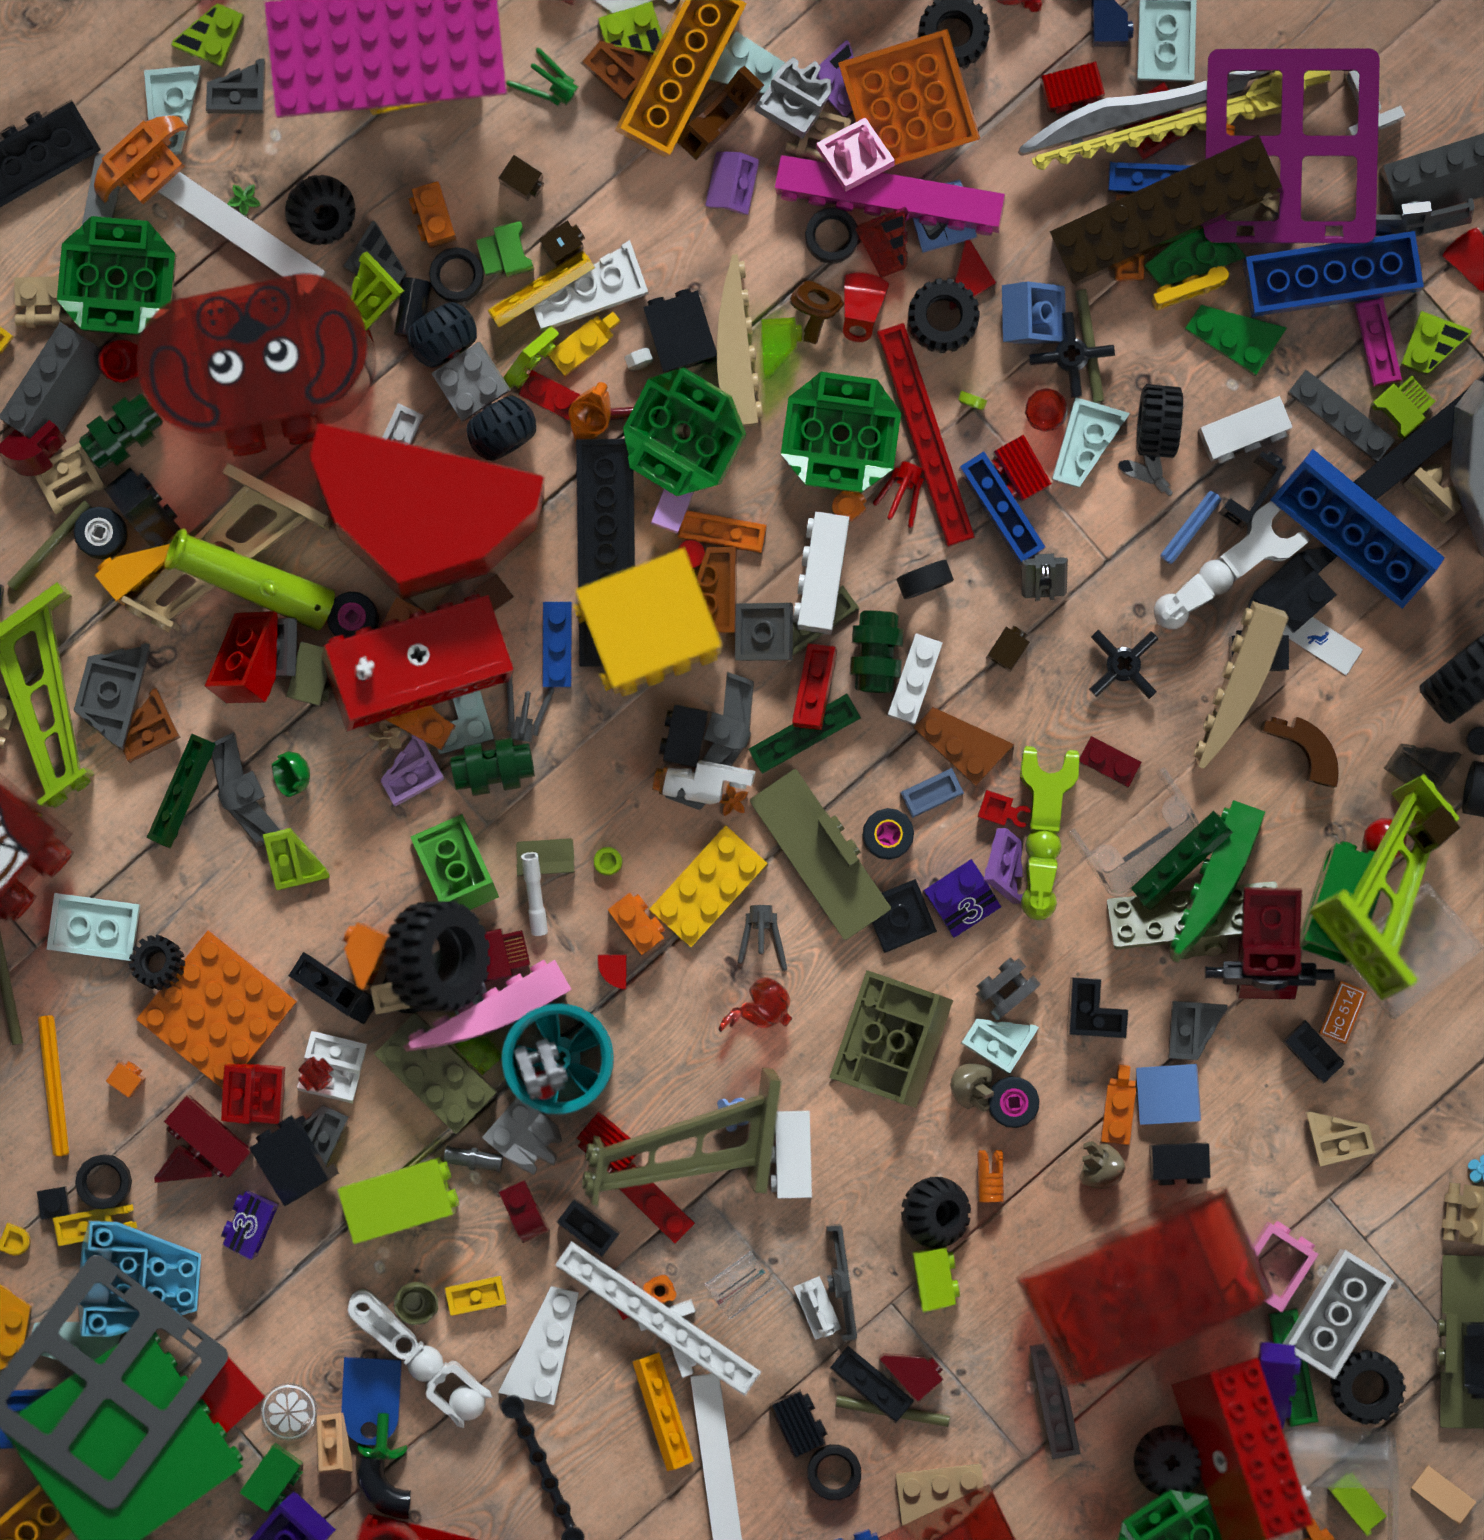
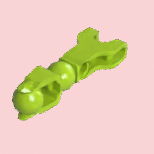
M1025 746L1022 753L1020 778L1025 787L1032 793L1031 833L1025 843L1026 852L1029 855L1026 865L1028 888L1022 894L1021 908L1029 918L1034 920H1045L1056 910L1057 898L1052 887L1058 864L1055 859L1059 856L1062 848L1061 840L1058 836L1060 832L1063 794L1069 791L1078 780V750L1067 751L1064 756L1062 769L1056 773L1044 772L1038 766L1037 750L1033 746Z

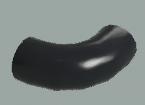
M356 1457L357 1485L366 1501L382 1514L400 1519H408L411 1490L395 1488L388 1482L384 1472L385 1460Z

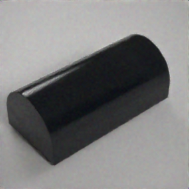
M409 277L403 278L402 289L404 292L400 295L394 335L407 337V332L411 325L427 314L431 291V282Z

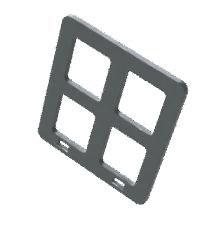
M100 1255L91 1256L0 1374V1430L102 1506L114 1509L122 1503L226 1364L228 1352L222 1345ZM115 1276L131 1287L125 1294L111 1285ZM95 1283L103 1284L139 1312V1318L103 1364H97L59 1334L61 1327ZM157 1329L166 1331L201 1359L199 1366L165 1410L156 1408L121 1380L123 1373ZM187 1329L202 1340L196 1348L182 1338ZM45 1352L86 1381V1388L52 1433L48 1435L42 1433L6 1405L7 1398L39 1356ZM104 1399L112 1400L148 1428L146 1437L112 1481L105 1480L68 1451L71 1442Z

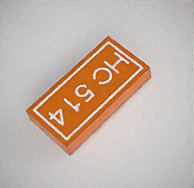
M1339 981L1318 1034L1346 1044L1367 991Z

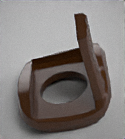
M813 281L803 282L796 288L790 298V303L795 309L810 316L803 331V341L816 345L825 319L835 316L844 305L842 297L838 293ZM814 292L828 301V303H814L809 299L808 294Z

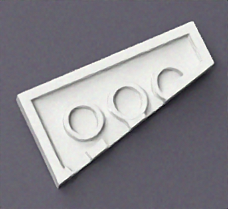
M630 240L622 244V247L613 253H608L602 257L599 262L594 264V269L533 306L542 332L551 326L554 328L649 295Z
M554 1286L550 1287L498 1393L518 1395L524 1399L555 1404L579 1292Z

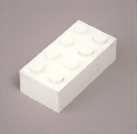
M815 511L814 519H808L806 538L811 539L810 547L804 546L802 566L807 567L806 575L800 574L797 594L802 595L801 603H795L793 622L798 623V630L832 635L849 525L848 516Z
M1340 1249L1283 1344L1295 1345V1356L1335 1379L1394 1280L1348 1251Z

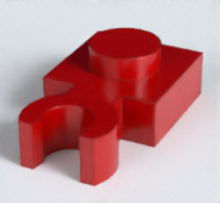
M986 790L977 817L1005 826L1008 818L1012 820L1015 826L1024 828L1026 823L1020 822L1017 819V814L1020 811L1030 813L1031 809L1027 806L1011 807L1013 798Z

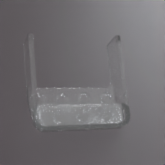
M1289 1426L1283 1431L1301 1486L1388 1489V1540H1398L1399 1468L1396 1438L1390 1430L1384 1427ZM1289 1534L1280 1536L1279 1540H1289Z

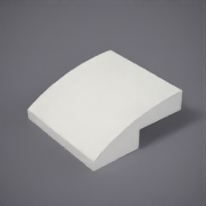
M311 1031L297 1090L353 1104L367 1044Z

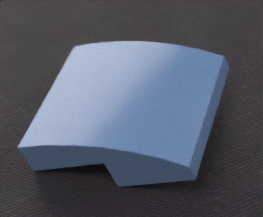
M1197 1064L1136 1068L1140 1125L1201 1121Z

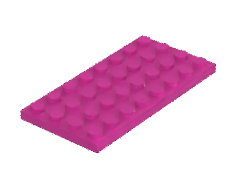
M277 0L264 2L276 118L507 95L497 0Z

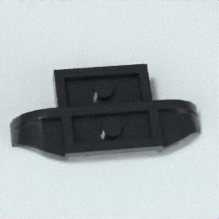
M1327 546L1308 549L1296 554L1254 591L1247 608L1250 609L1252 602H1257L1285 611L1288 616L1286 626L1292 633H1295L1336 596V593L1318 573L1338 556Z

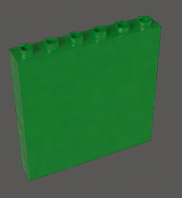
M155 1331L123 1373L121 1380L156 1408L165 1410L188 1381L186 1375L180 1377L175 1369L178 1366L176 1360L169 1351L164 1354L158 1345L162 1341ZM117 1345L94 1361L97 1364H103ZM75 1373L19 1412L18 1415L46 1435L51 1434L86 1388V1381ZM201 1398L196 1402L122 1503L114 1509H108L4 1433L77 1540H141L243 1467L240 1462L244 1460L235 1446L230 1448L224 1440L227 1434L218 1422L212 1423L208 1417L211 1411ZM104 1399L71 1442L68 1451L105 1480L112 1481L146 1437L148 1428L112 1400Z

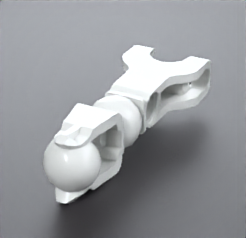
M1272 501L1268 502L1258 509L1248 522L1247 534L1244 539L1217 560L1206 562L1200 568L1199 573L1191 578L1176 594H1166L1157 600L1154 606L1155 621L1158 625L1167 629L1182 627L1187 622L1191 611L1201 607L1215 597V595H1222L1228 592L1234 581L1263 560L1285 561L1307 544L1309 538L1303 532H1299L1288 539L1278 537L1273 532L1271 525L1272 519L1282 509Z
M360 1289L352 1294L348 1307L350 1317L396 1357L404 1359L403 1363L407 1365L411 1376L418 1381L426 1382L427 1398L447 1414L458 1427L464 1428L465 1421L474 1420L482 1414L485 1409V1398H492L490 1390L477 1382L457 1361L443 1362L442 1355L437 1349L425 1346L422 1341L418 1343L414 1333L371 1291ZM366 1303L370 1308L367 1311H361L356 1305ZM405 1337L411 1340L413 1346L410 1350L401 1351L397 1348L396 1342L400 1338ZM454 1372L466 1385L457 1387L452 1392L448 1403L434 1389L439 1383L445 1381L447 1374Z

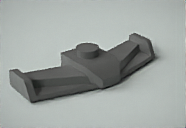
M1473 198L1467 199V203L1434 211L1431 209L1430 201H1411L1407 204H1402L1400 215H1376L1375 236L1415 231L1416 236H1422L1470 224L1475 208Z
M727 672L723 715L715 712L712 713L704 740L713 742L703 758V761L732 766L743 748L747 746L751 735L750 721L753 681Z
M233 732L213 742L216 744L212 752V759L219 788L218 797L223 808L232 814L257 846L261 847L265 845L263 834L280 831V829L257 802L266 797L253 770L246 774L243 773L236 733Z
M841 1224L827 1225V1231H833L837 1267L832 1268L833 1275H827L829 1292H835L836 1298H842L847 1333L841 1335L842 1341L855 1340L857 1338L843 1228Z

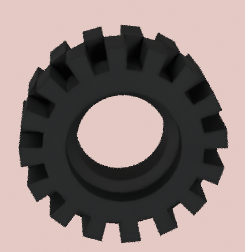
M152 935L147 936L148 941L142 938L139 941L142 946L139 948L135 945L133 950L136 951V954H130L129 957L130 960L134 961V963L129 964V968L133 970L131 974L137 981L151 989L163 990V987L167 989L172 987L171 981L175 984L179 981L175 977L177 973L182 976L184 972L180 969V966H185V961L181 959L185 957L184 953L179 950L181 948L161 935H156V938ZM161 952L166 957L165 964L159 972L153 973L149 970V961L154 954Z

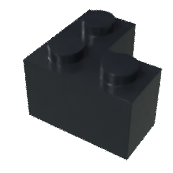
M128 468L104 488L123 516L152 548L161 546L180 530V527L174 521L178 517L168 504L162 506L159 503L163 498L143 473L137 476L131 468Z
M1070 977L1068 1035L1127 1038L1128 1010L1100 1008L1101 979Z

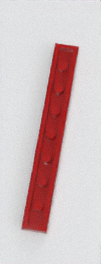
M901 323L877 331L947 547L975 539L905 324Z

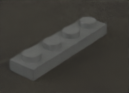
M1308 370L1303 372L1287 392L1376 463L1395 441L1392 436Z
M1058 1341L1030 1345L1029 1348L1052 1459L1081 1454Z

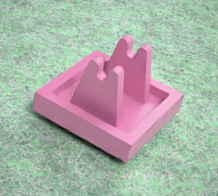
M866 118L816 143V149L845 192L895 166V160Z

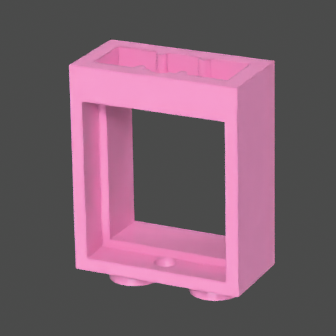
M1276 1221L1274 1225L1269 1222L1265 1224L1231 1277V1280L1257 1297H1264L1265 1302L1282 1312L1319 1254L1313 1251L1315 1247L1313 1243L1302 1236L1299 1240L1294 1239L1288 1235L1291 1229ZM1272 1233L1307 1255L1280 1297L1246 1276Z

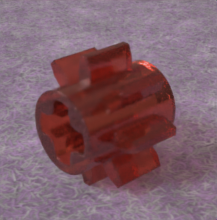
M313 1056L298 1069L302 1075L298 1080L307 1091L313 1087L316 1092H319L333 1080V1077L329 1074L333 1071V1068L324 1057L318 1061Z

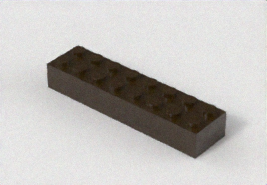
M1257 135L1050 231L1072 283L1078 286L1284 191L1262 140Z

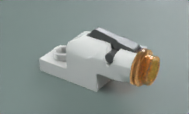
M703 760L697 763L696 772H692V769H675L664 766L663 769L656 768L652 790L659 791L660 795H665L668 799L700 810L705 804L720 802L725 781H729V786L746 789V785L751 786L754 783L756 771Z

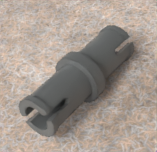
M446 1146L444 1162L467 1166L469 1170L474 1171L476 1168L501 1172L503 1155L481 1152L478 1148L473 1147L471 1150Z

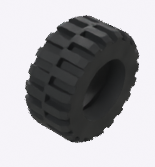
M1484 634L1464 648L1419 686L1420 693L1446 723H1453L1484 699Z
M418 902L406 907L394 919L396 923L390 926L387 932L389 938L384 943L386 956H383V962L387 966L385 974L387 980L392 983L391 989L395 995H400L399 999L401 1002L417 1011H457L463 1009L465 1005H469L476 998L475 995L481 992L484 987L482 982L486 981L489 972L486 970L487 965H490V957H488L490 945L489 941L485 939L486 931L482 924L479 925V918L468 907L457 902ZM436 940H438L441 950V964L438 973L433 962V950Z

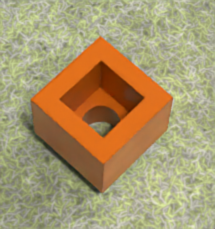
M128 1061L127 1064L119 1062L106 1079V1082L130 1098L133 1097L146 1078L140 1075L143 1071L142 1069Z

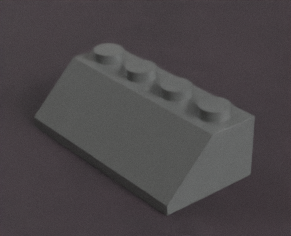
M1484 133L1383 165L1379 170V174L1392 214L1400 215L1402 204H1407L1411 201H1430L1431 209L1434 211L1465 203L1469 198L1474 200L1484 197Z
M60 322L0 413V419L28 438H31L49 420L56 424L63 434L102 374L99 370L97 359L102 349Z

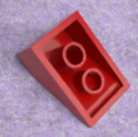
M275 611L234 613L204 686L225 703H266L276 679L278 614Z

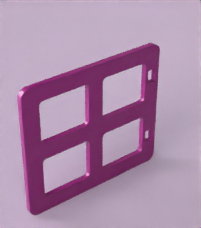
M1370 48L1216 49L1212 51L1208 57L1206 159L1255 137L1231 136L1227 134L1228 74L1232 71H1279L1282 73L1281 132L1276 136H1260L1268 156L1280 158V183L1284 191L1280 192L1279 218L1276 221H1227L1224 218L1204 227V235L1207 240L1212 243L1366 244L1371 242L1376 235L1379 54ZM1356 71L1359 73L1358 132L1356 135L1307 136L1303 133L1304 75L1306 72ZM1305 157H1355L1357 159L1356 218L1353 221H1303L1301 219L1302 161ZM1237 226H1254L1255 236H1236ZM1326 226H1343V236H1325Z

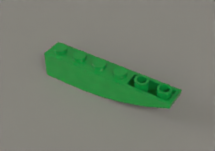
M1235 800L1232 801L1230 809L1224 808L1221 818L1233 833L1213 851L1210 859L1205 858L1199 873L1204 875L1201 884L1195 883L1192 889L1190 899L1194 900L1191 910L1185 908L1180 921V925H1183L1184 928L1181 935L1175 934L1170 950L1174 951L1172 961L1178 963L1193 948L1214 923L1232 896L1249 860L1264 820L1265 811Z

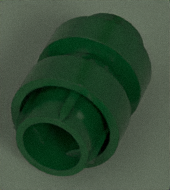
M139 394L131 401L125 396L111 406L116 414L105 421L99 415L86 425L89 432L80 437L79 443L98 468L103 469L111 462L116 466L120 465L131 457L127 451L128 447L137 441L143 448L156 438L153 431L163 424V420L144 394Z
M865 610L860 613L859 625L853 626L852 644L860 645V657H851L849 674L856 676L855 689L857 691L891 693L894 689V678H901L902 661L893 659L894 647H903L904 629L898 628L899 616L897 613Z
M511 737L495 740L496 749L483 751L482 743L464 746L465 755L450 757L455 789L471 788L472 795L478 796L489 794L491 784L502 783L504 791L521 788L520 779L535 777L530 744L514 746L513 738Z

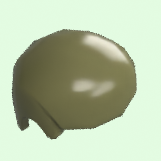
M423 1282L407 1283L401 1287L394 1298L395 1312L401 1321L410 1325L425 1324L438 1312V1297L433 1289Z

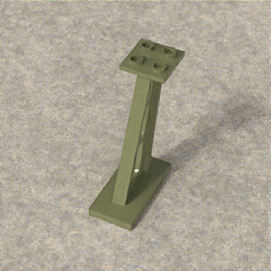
M762 1068L758 1096L607 1147L603 1146L599 1136H593L592 1144H587L586 1161H589V1171L583 1173L582 1189H585V1195L589 1197L592 1205H598L599 1192L748 1166L747 1179L753 1190L757 1193H767L781 1079L774 1069ZM745 1121L750 1122L748 1141L744 1145L710 1153L702 1152L703 1139L709 1132ZM692 1137L697 1138L696 1149L692 1156L661 1163L655 1162V1154L660 1147ZM642 1152H649L648 1163L645 1166L612 1173L607 1172L608 1165L613 1161Z

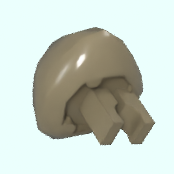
M969 1063L955 1069L950 1083L951 1093L961 1106L967 1109L975 1106L983 1112L989 1110L990 1105L986 1099L994 1096V1092L989 1089L993 1078L991 1068L981 1064Z
M1094 1141L1085 1143L1083 1148L1088 1151L1089 1155L1082 1157L1084 1162L1080 1174L1082 1183L1097 1189H1107L1119 1184L1126 1169L1124 1160L1119 1152L1106 1142L1101 1145L1096 1144Z

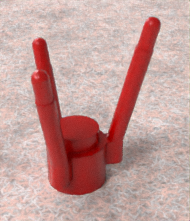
M902 461L899 468H894L891 477L873 501V505L877 506L897 479L896 484L900 487L887 516L888 520L893 519L905 490H912L914 486L908 527H913L919 492L924 481L920 477L923 469L906 461Z

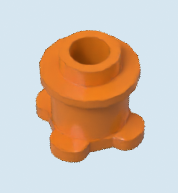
M662 1274L653 1277L643 1286L645 1292L663 1304L673 1301L677 1295L673 1283L667 1275ZM663 1286L666 1291L663 1295H657L655 1287Z

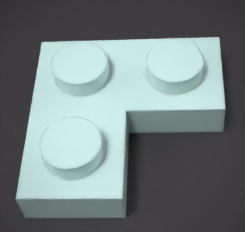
M481 691L453 699L459 719L451 721L456 727L451 732L443 751L438 749L439 754H444L464 748L466 745L494 739Z

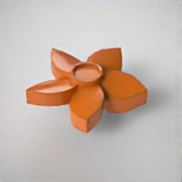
M728 784L726 794H722V799L719 802L725 804L723 815L730 814L733 808L739 813H745L744 805L740 801L747 797L748 792L740 791L736 793L735 787H731Z

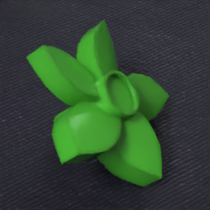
M233 185V192L236 197L229 200L227 203L229 206H239L240 213L246 216L249 206L258 207L261 205L258 199L252 197L255 192V185L246 187L244 191L240 186Z

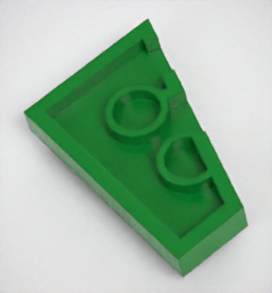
M1204 228L1173 242L1145 264L1144 268L1159 287L1182 282L1193 275L1207 273L1213 267L1217 268L1221 265L1224 267L1241 261L1246 256L1236 243H1212L1208 241L1204 235Z
M1200 305L1184 330L1256 376L1287 327Z

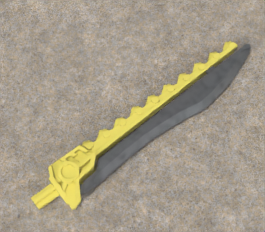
M1234 71L1229 73L1227 96L1241 93L1250 80L1265 75L1268 76L1255 80L1245 95L1227 100V124L1230 125L1240 114L1245 117L1244 119L1253 120L1255 117L1261 118L1282 113V73L1279 71ZM1306 72L1304 75V91L1306 87L1330 82L1331 72ZM1207 81L1157 93L1105 98L1065 115L1044 128L1019 148L1018 154L1024 156L1071 142V146L1038 154L1032 158V163L1036 169L1045 170L1053 159H1057L1061 164L1068 165L1077 153H1080L1083 158L1091 159L1098 149L1102 147L1108 153H1115L1123 142H1126L1129 147L1137 148L1145 137L1148 136L1152 141L1161 142L1169 131L1175 133V136L1182 137L1194 125L1199 128L1198 130L1206 131L1207 106L1083 142V138L1206 103Z

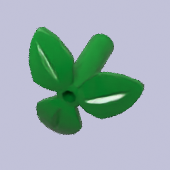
M378 1413L375 1448L371 1449L364 1444L358 1443L357 1449L362 1455L377 1460L396 1459L407 1451V1445L394 1450H390L387 1447L389 1413Z

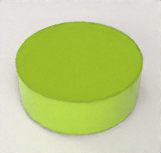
M964 391L960 392L958 398L960 403L979 410H984L988 401Z
M604 847L595 854L594 866L600 874L611 876L620 870L622 857L616 849Z

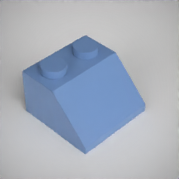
M1029 281L1002 285L1003 342L1047 344L1060 343L1065 340L1062 313L1066 312L1065 286Z

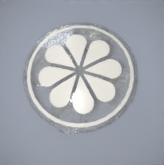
M283 1383L272 1388L265 1395L260 1409L261 1420L266 1430L274 1437L287 1441L296 1440L308 1434L315 1425L318 1414V1406L313 1395L305 1387L294 1383Z

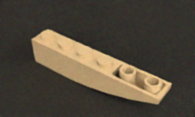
M734 254L731 257L725 279L719 311L717 374L719 389L732 396L743 427L746 428L758 426V419L763 418L761 401L755 402L754 391L759 390L758 373L752 374L751 363L756 362L755 347L748 344V335L753 334L751 317L745 318L744 310L745 306H749L748 289L742 290L741 279L746 278L744 261L739 262L738 254Z
M1252 602L1250 609H1245L1241 619V624L1244 627L1241 635H1236L1231 650L1234 651L1231 662H1226L1222 672V677L1225 678L1222 688H1217L1212 703L1215 704L1213 713L1206 716L1203 730L1206 731L1203 741L1198 740L1195 746L1194 757H1196L1198 767L1205 768L1223 748L1241 724L1258 696L1269 673L1288 620L1285 611L1257 602Z

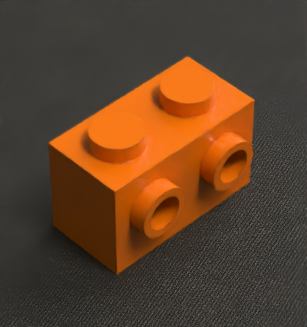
M439 181L411 189L414 197L408 199L413 215L419 213L422 224L417 225L421 241L427 240L430 248L456 241L457 238Z
M628 893L607 910L639 953L644 955L665 939L661 934L665 931V928L656 917L653 919L649 918L644 911L648 906L639 894L634 897L631 893Z

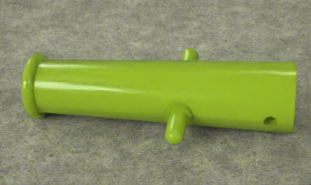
M184 528L180 529L174 536L165 558L166 570L174 568L261 607L275 611L286 618L297 619L298 623L316 631L320 630L325 624L334 603L335 592L333 589L187 534V530Z

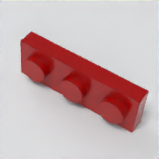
M808 643L792 720L794 727L822 730L837 655L836 647Z
M634 1163L629 1169L636 1168L638 1166ZM655 1183L619 1188L674 1244L695 1224Z

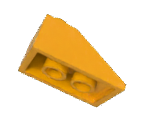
M170 544L117 556L113 560L109 557L97 567L99 572L95 574V577L115 601L124 606L126 603L121 601L123 596L133 599L165 569V558Z

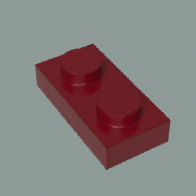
M1090 736L1079 758V763L1127 788L1130 786L1142 763L1093 736Z

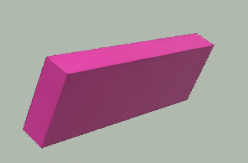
M1378 298L1356 303L1354 305L1373 387L1402 381L1384 299Z

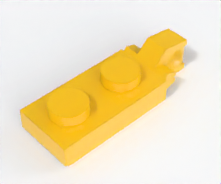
M614 312L602 320L599 316L590 319L557 345L548 357L566 377L609 343V340L614 336L610 330L621 323L620 319Z

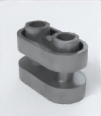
M1010 957L998 967L1001 971L999 975L993 980L988 976L976 986L979 991L975 995L982 1003L990 998L996 1005L990 1013L997 1021L1041 985L1035 976L1028 980L1023 977L1020 972L1026 966L1020 958L1014 961ZM1012 980L1018 988L1007 998H1004L998 990Z
M547 1039L536 1042L538 1049L536 1052L528 1054L525 1046L514 1050L531 1100L542 1097L541 1087L551 1085L552 1091L556 1092L564 1089L563 1083L568 1081L563 1065H556L555 1060L559 1059L554 1042L549 1044ZM542 1062L546 1074L536 1077L532 1065Z

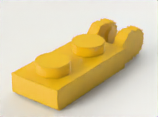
M1221 265L1217 268H1211L1206 276L1199 278V275H1193L1184 279L1181 285L1173 287L1172 284H1168L1158 288L1152 298L1154 309L1158 311L1225 286L1229 278V271L1225 266L1222 267Z
M133 1204L103 1210L95 1209L53 1218L58 1246L82 1242L89 1221L113 1222L112 1215L130 1213L134 1210ZM129 1221L123 1223L132 1228H137L136 1222Z

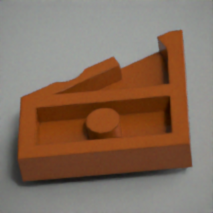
M600 40L583 59L581 64L617 97L624 101L638 85L652 55L648 56L634 52L635 50L625 47H616L614 44Z
M157 688L152 689L149 693V698L142 707L137 708L133 713L123 750L129 763L181 738Z

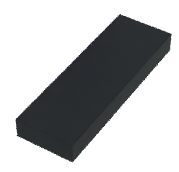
M849 1346L846 1347L829 1368L895 1424L914 1402L910 1396Z

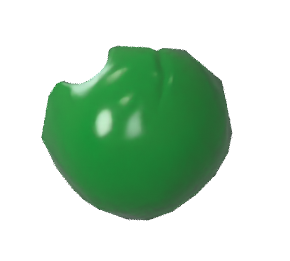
M288 751L278 755L279 759L272 763L273 777L278 789L286 797L301 793L308 787L310 782V768L307 761L299 753Z

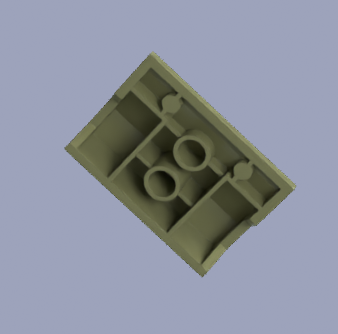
M866 970L829 1078L917 1108L953 1000Z

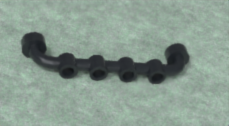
M518 1395L507 1396L501 1405L502 1413L507 1418L515 1419L518 1436L525 1441L530 1452L529 1460L537 1467L542 1478L541 1486L549 1493L554 1504L553 1512L556 1517L560 1518L565 1528L561 1540H585L583 1530L575 1525L570 1514V1503L563 1499L558 1488L559 1479L551 1472L547 1464V1452L539 1446L534 1435L535 1426L527 1420L524 1414L525 1404L523 1399ZM529 1426L532 1431L531 1434H522L521 1427ZM541 1452L544 1458L542 1461H536L533 1458V1454ZM553 1478L556 1484L554 1487H547L545 1480ZM564 1504L568 1510L566 1513H559L557 1506Z

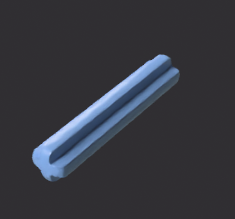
M1213 491L1207 493L1160 556L1169 564L1174 563L1221 502V497Z

